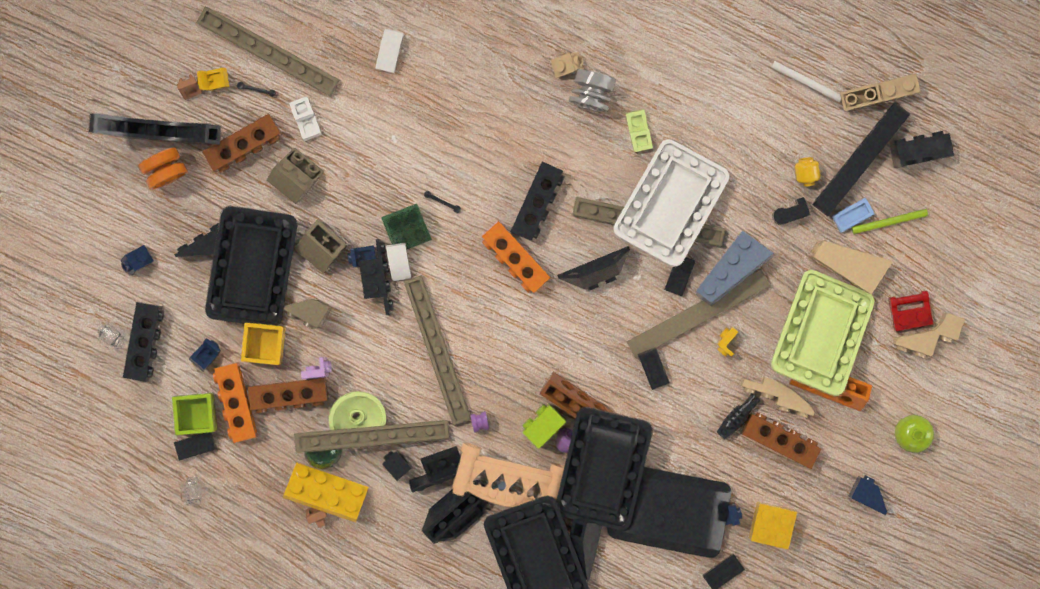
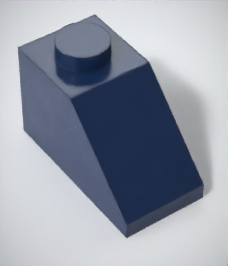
M864 475V478L858 476L848 497L886 515L887 509L879 486L874 484L875 480Z

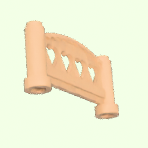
M462 443L460 450L462 455L452 487L453 493L463 496L468 491L490 503L512 508L536 499L534 496L528 497L527 491L538 482L541 491L540 497L549 495L557 501L564 465L551 463L550 470L548 471L479 455L481 447L470 443ZM485 470L488 484L485 487L481 486V484L474 485L473 480ZM502 474L506 488L502 491L498 488L492 489L491 484ZM520 478L523 493L520 495L516 492L510 493L509 488Z

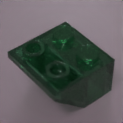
M417 203L381 217L392 245L405 243L406 250L432 240Z

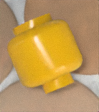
M813 157L800 158L794 167L796 181L803 183V186L806 187L815 185V182L821 176L819 162L814 160Z

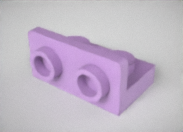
M319 357L320 368L319 366L306 367V371H301L302 379L329 377V372H332L331 361H327L326 357Z

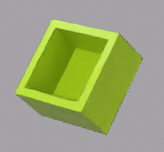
M214 392L172 397L175 435L217 431Z
M550 403L547 406L543 404L536 411L537 416L534 419L530 417L522 425L524 428L522 433L538 449L566 422V419Z

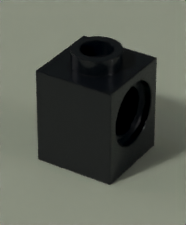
M391 450L383 457L385 461L382 465L396 481L412 469L411 464L398 450L394 453Z

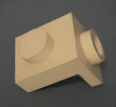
M579 52L567 53L551 60L556 78L577 72V69H584L583 59Z

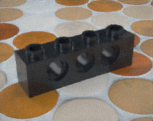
M543 161L541 162L510 232L529 241H532L533 238L537 239L541 228H538L540 221L545 222L549 213L546 208L549 203L553 204L557 195L554 193L556 186L560 187L564 180L563 170ZM543 180L551 181L552 187L549 190L542 189L541 182ZM536 197H541L544 200V205L540 208L533 205V200ZM529 214L536 217V222L533 225H528L525 222V217Z
M136 302L122 378L147 382L149 378L153 377L154 367L151 366L153 359L155 360L157 356L155 345L156 340L159 341L161 329L158 328L159 323L164 318L163 306ZM146 318H150L152 321V326L149 329L144 326ZM142 337L148 339L149 344L147 347H143L140 344ZM139 356H143L145 358V364L143 366H139L137 363V358Z

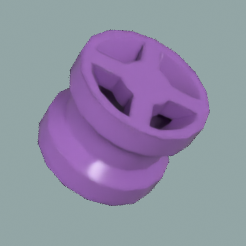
M486 411L479 415L471 414L474 433L482 429L490 430Z

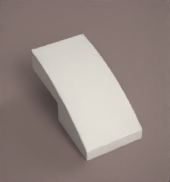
M385 28L376 69L395 72L404 33Z
M308 97L290 102L289 104L304 142L322 135Z
M406 244L386 245L392 281L411 279Z

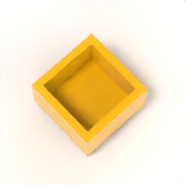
M244 323L241 361L281 365L286 326Z
M757 501L748 538L753 542L789 550L797 512L794 509Z

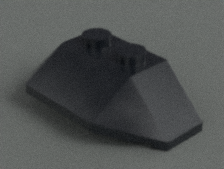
M629 246L558 274L557 277L579 288H587L588 291L598 288V283L605 281L607 284L617 280L616 276L620 274L630 248Z
M481 480L473 481L474 485L481 484V486L485 487ZM451 489L429 509L421 531L433 544L456 539L485 514L488 501L468 491L463 496L457 495Z

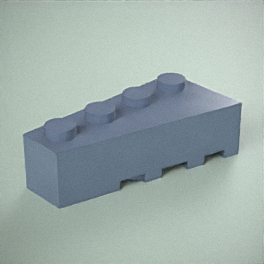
M742 230L698 287L696 295L710 306L714 305L734 287L757 271L763 264L771 260L774 253Z

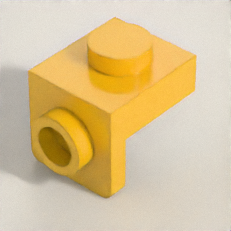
M227 68L197 71V83L200 90L213 91L229 87Z
M726 327L719 336L721 338L716 343L719 346L717 350L725 357L727 355L730 357L734 355L726 347L738 333L733 327L729 329Z

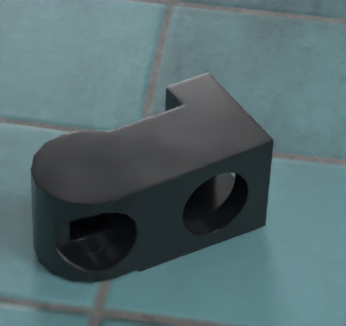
M805 198L796 199L795 206L787 209H776L772 214V220L776 224L782 225L809 216L810 213Z

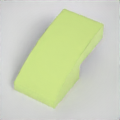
M640 109L625 113L634 152L653 148L645 110Z

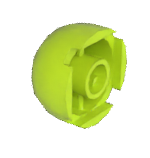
M912 414L899 420L895 427L894 436L900 448L907 452L918 453L930 447L934 439V430L926 418Z

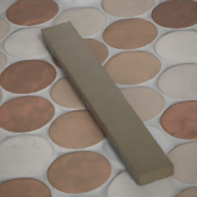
M206 6L196 22L330 97L340 81Z
M576 197L572 216L615 225L624 207ZM704 224L694 242L722 247L726 228Z
M762 269L748 276L714 305L710 306L705 301H701L626 342L636 359L639 353L668 342L770 287V284Z
M420 275L406 280L404 284L453 426L471 420V416L423 277Z
M448 420L294 433L295 452L304 453L449 440Z

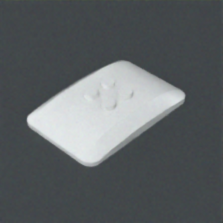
M673 140L663 141L618 217L613 228L615 235L669 266L677 267L681 265L729 180L728 171Z

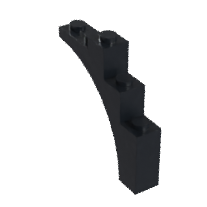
M90 113L88 133L126 139L220 145L221 126L207 123L158 121Z

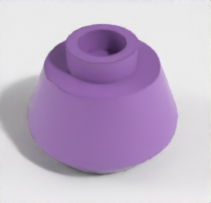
M569 428L560 429L555 439L556 448L562 453H568L573 432Z

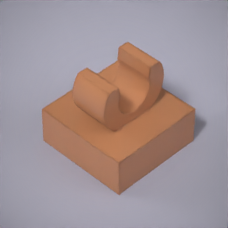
M191 74L189 75L190 79L183 81L180 78L177 84L184 100L202 94L197 80Z
M314 508L306 509V518L309 524L316 522L318 528L325 526L324 518L327 517L326 512Z

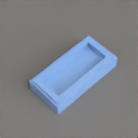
M863 198L831 217L839 232L842 233L875 214L867 199Z

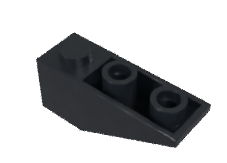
M219 223L209 228L210 232L206 235L201 233L196 236L192 244L187 245L186 243L177 249L178 252L174 254L175 257L213 255Z
M573 519L570 537L585 578L589 581L602 526Z

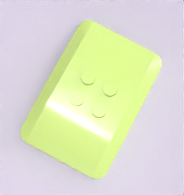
M807 270L801 278L771 361L772 369L783 376L829 395L839 396L842 394L874 306V297L859 288L818 271Z

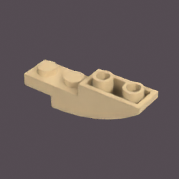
M912 74L840 92L844 111L921 93L917 74Z
M764 376L761 383L742 378L740 385L744 387V391L755 394V391L763 392V397L770 399L776 396L774 404L779 405L778 409L789 412L790 409L796 410V415L808 418V415L814 416L815 412L810 405L787 386Z

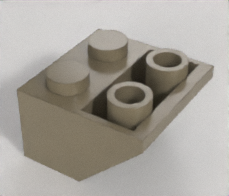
M293 148L274 166L266 181L293 203L297 204L309 192L324 171L299 150Z
M317 219L294 249L324 274L346 249L348 244L322 221Z
M316 298L287 305L284 307V310L287 311V316L295 320L300 318L304 321L303 324L310 329H316L323 326L332 307Z

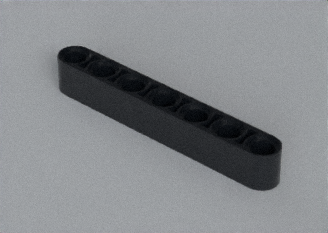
M894 102L812 205L828 217L907 120L910 113Z

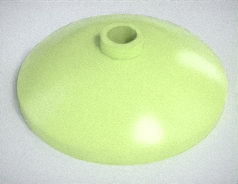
M362 391L350 392L341 396L331 407L328 417L330 430L384 426L386 425V412L380 400L374 395ZM359 413L358 417H352V415Z

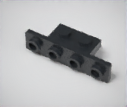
M376 239L378 258L359 261L364 299L383 297L385 314L387 316L391 315L390 311H394L392 299L389 300L388 292H391L390 280L386 281L385 273L389 272L387 261L384 262L383 260L386 248L385 243H381V239Z
M457 446L421 458L426 474L409 480L412 493L423 491L433 485H440L444 481L453 478L455 479L461 459Z

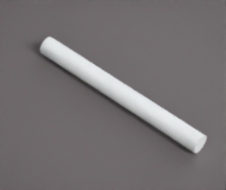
M776 61L773 62L771 68L838 102L841 101L839 93Z

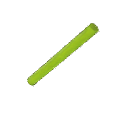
M922 209L854 226L851 229L854 235L926 217L928 212L927 209Z

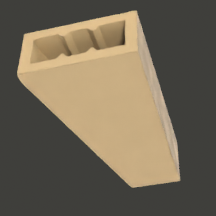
M827 241L817 242L811 250L813 253L811 258L869 295H872L893 263L890 260Z

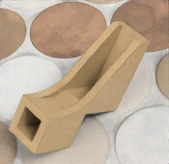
M943 312L940 321L933 329L895 337L892 344L897 345V350L907 353L909 349L915 351V356L926 359V356H933L939 336H941L940 340L949 343L952 340L958 341L965 319Z

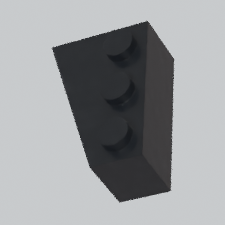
M943 131L934 132L931 137L926 138L925 135L914 136L913 140L906 141V138L895 140V144L889 146L894 168L954 156L950 133L944 134Z

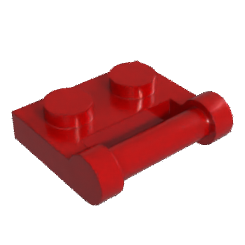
M927 290L910 296L889 297L894 331L933 324ZM922 301L923 305L922 307L901 311L897 309L898 305Z

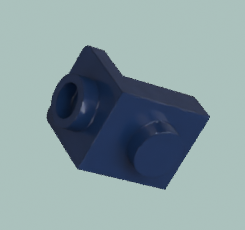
M145 245L129 252L120 260L122 269L129 276L154 262Z
M374 245L351 248V253H347L349 265L352 264L353 268L360 267L359 261L376 259Z
M206 338L202 345L190 356L189 360L204 372L218 357L221 350L215 341Z
M735 503L729 504L725 525H739V519H743L740 507L736 508Z

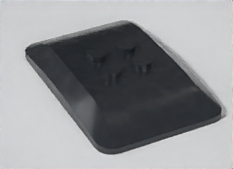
M226 206L223 208L219 219L205 304V313L210 319L242 324L279 325L283 314L298 226L297 220L293 215L238 206Z
M582 407L578 410L557 497V504L563 517L579 519L617 530H625L630 526L653 433V427L648 421L591 407Z
M644 466L630 526L625 530L607 527V532L611 538L714 558L721 550L728 505L731 498V488L725 482Z
M549 495L542 496L492 514L485 519L484 529L507 589H589L555 498Z

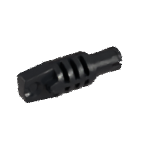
M751 393L741 406H736L724 419L717 430V434L724 440L747 421L750 416L749 413L761 402L758 398L752 402L755 398L754 394Z

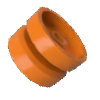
M176 147L159 152L138 164L142 175H150L145 181L149 190L169 185L188 173L184 163H176L181 157Z

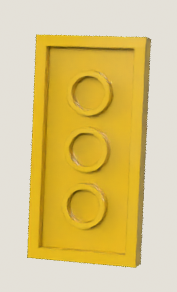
M296 462L283 498L356 523L369 487Z

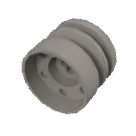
M577 69L574 82L582 87L581 89H572L571 92L579 95V97L570 96L569 102L589 111L608 112L609 107L601 102L609 103L611 101L610 98L603 94L604 92H613L616 79L597 72Z

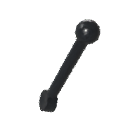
M243 82L237 83V88L240 90L257 91L269 94L270 97L276 95V91L273 89L269 91L245 85Z
M430 191L424 193L425 198H431L453 209L455 213L461 210L460 206H454L432 195Z

